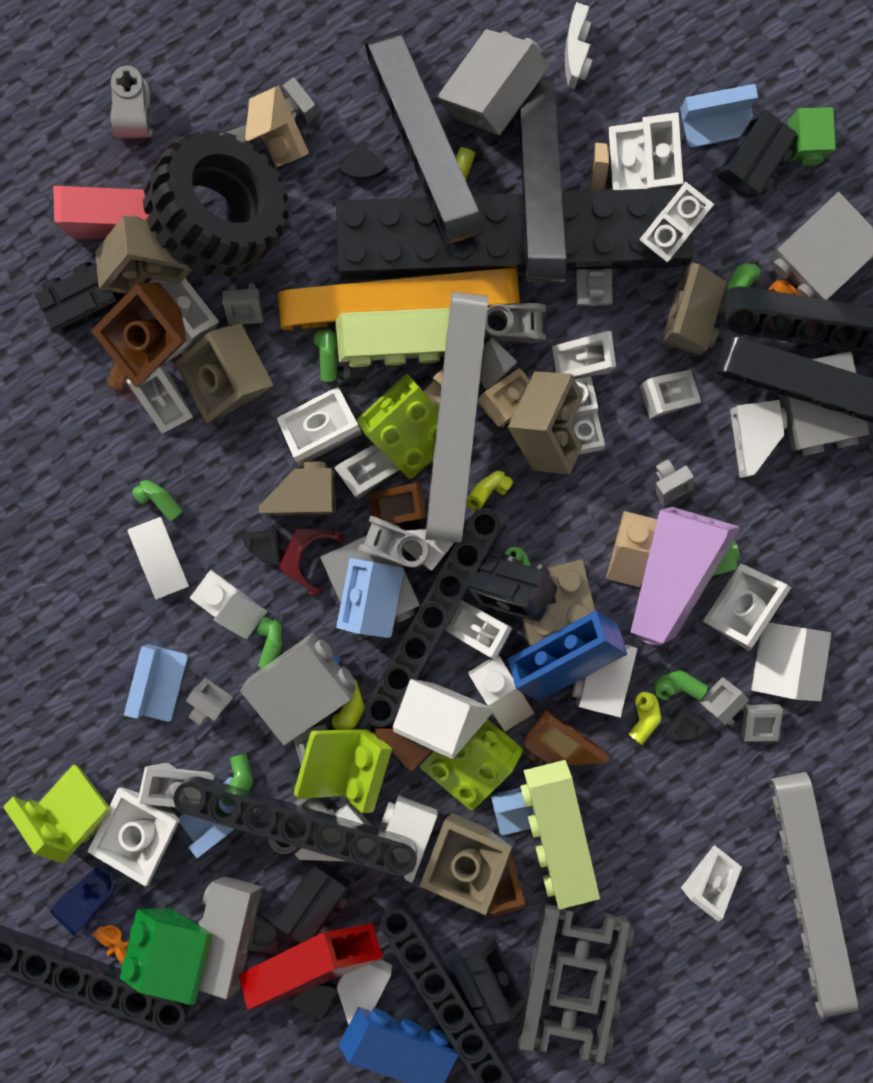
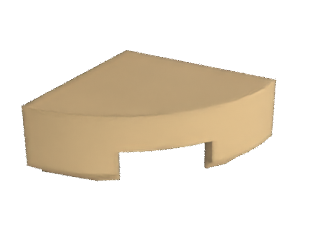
M595 143L590 191L604 190L609 167V147L604 143Z

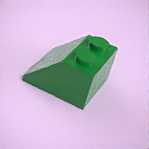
M170 908L137 909L134 924L130 931L125 959L122 962L120 979L139 993L189 1005L195 1004L213 934Z

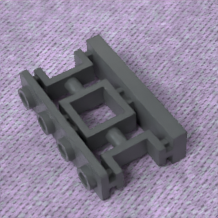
M543 900L525 994L527 1004L522 1009L517 1036L519 1049L533 1052L534 1047H536L540 1051L547 1052L550 1035L581 1040L579 1050L581 1059L589 1060V1058H593L596 1063L604 1064L606 1053L611 1054L613 1048L614 1033L610 1031L612 1018L617 1019L619 1016L620 997H617L619 983L624 984L626 979L627 963L623 962L625 949H631L634 929L630 927L626 916L618 915V917H615L608 913H605L602 930L571 924L573 916L572 907L558 909L557 902ZM558 919H560L561 934L577 938L575 953L556 950L554 962L550 964ZM613 930H616L608 973L606 975L604 959L589 956L591 941L611 944ZM563 964L595 970L589 999L558 993ZM545 989H547L548 1005L564 1008L562 1022L543 1019L540 1033H537ZM602 1000L595 1042L592 1044L593 1033L591 1028L575 1025L578 1011L597 1014L599 1002Z

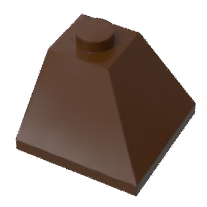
M160 282L136 284L91 330L135 387H140L187 341L182 311Z
M544 708L521 741L522 745L527 748L524 754L540 766L544 761L550 764L566 760L568 766L607 763L611 758L601 746L547 708Z

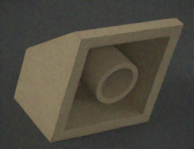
M692 262L679 278L661 344L699 355L703 354L708 347L713 348L719 328L714 327L717 314H723L721 300L727 282L700 264Z
M241 323L210 331L175 362L206 424L253 401L273 386L267 370L264 368Z
M304 462V469H294L259 505V513L267 516L337 514L336 472L332 468H328L325 462Z
M451 813L443 823L420 887L486 915L512 846L486 827Z

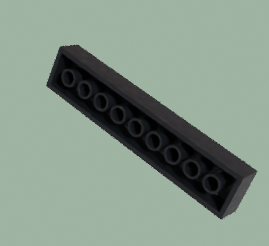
M681 187L562 192L566 271H576L577 269L613 270L686 267L694 258L693 231L668 262L640 241L643 234ZM522 193L472 195L482 219L484 232L451 245H447L427 197L336 200L337 253L341 280L422 277L505 268L516 269L517 273H526Z

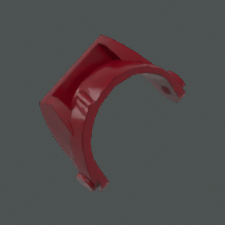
M295 528L279 569L297 583L307 587V593L314 596L321 595L323 590L315 585L308 584L302 577L299 570L301 553L309 543L318 538L327 537L343 543V534L334 530Z

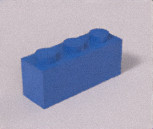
M595 610L508 658L515 688L535 700L541 701L628 654L618 624Z
M358 1007L339 1043V1047L350 1065L406 1083H444L458 1057V1053L450 1044V1040L444 1032L432 1028L431 1031L422 1029L417 1023L403 1018L402 1021L393 1019L389 1014L378 1008H373L370 1011Z

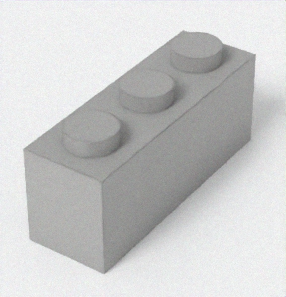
M223 876L212 881L206 888L203 897V904L206 907L204 916L198 925L211 932L213 936L199 991L227 999L240 990L241 984L238 974L244 972L249 951L248 947L263 887Z

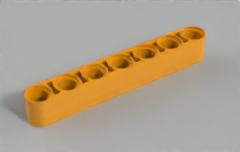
M505 268L284 290L278 292L280 325L283 330H293V326H302V329L328 327L327 323L336 322L335 320L341 313L450 308L452 292L488 296V308L496 304L518 305L520 304L517 270Z

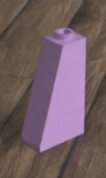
M675 507L660 510L631 633L642 636V641L652 645H662V643L675 638L737 536L739 526Z

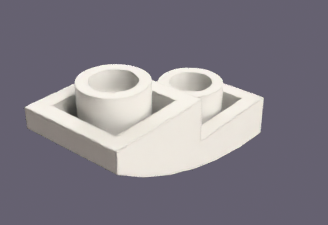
M576 2L572 14L565 48L566 78L568 87L575 89L579 78L582 80L586 79L592 63V59L587 58L590 44L585 43L592 23L586 20L589 7Z
M685 182L643 234L640 241L668 262L714 204Z
M591 376L577 378L575 381L583 395V399L571 426L582 445L579 454L604 450L605 442L597 413L598 404Z
M161 517L127 529L155 599L189 587Z

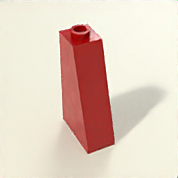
M373 923L323 932L238 974L247 1010L277 1003L383 959V954Z

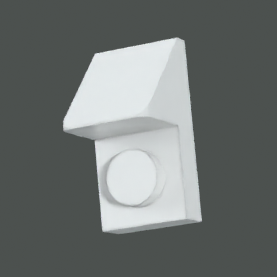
M213 570L209 571L190 597L191 600L213 615L215 622L245 639H248L268 612Z
M169 763L146 766L138 803L175 807L173 801L174 792L185 780L193 776L214 780V775L210 772L176 769ZM187 787L185 789V796L188 801L192 803H199L201 801L200 792L196 788Z

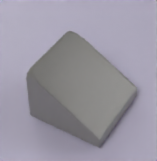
M491 338L485 344L482 354L480 380L486 391L500 382L517 363L494 338Z

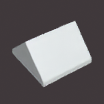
M338 386L277 418L295 461L301 466L304 465V462H310L363 434Z
M740 564L703 622L750 651L791 587Z
M768 623L759 636L751 690L796 700L821 701L832 632Z
M410 679L393 725V732L454 759L492 714V708L436 683Z
M120 787L109 806L110 812L103 819L87 852L142 885L148 886L180 820L170 807L139 804L138 792Z

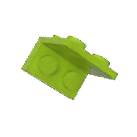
M406 373L356 421L365 435L409 479L415 477L434 458L439 408Z
M487 719L454 759L433 750L421 763L420 768L469 810L473 811L512 773L524 749Z
M369 729L312 731L305 750L294 795L298 799L343 796L361 813L374 812L392 748L384 741L379 740Z
M72 765L39 803L31 799L27 802L13 796L4 805V809L33 853L62 864L110 812V807L83 770L77 765Z

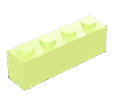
M450 308L341 313L335 320L339 362H349L350 367L370 366L373 360H384L385 365L405 364L406 359L419 358V363L423 364L439 362L440 357H445Z
M566 760L524 770L527 784L520 787L525 807H533L534 815L528 816L533 838L540 836L542 845L535 846L540 867L547 866L549 874L543 876L548 897L555 896L558 909L600 899L575 788Z

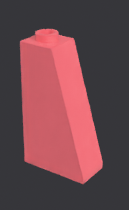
M53 186L54 222L72 239L106 238L123 215L138 216L144 220L150 215L145 214L143 208L144 190Z

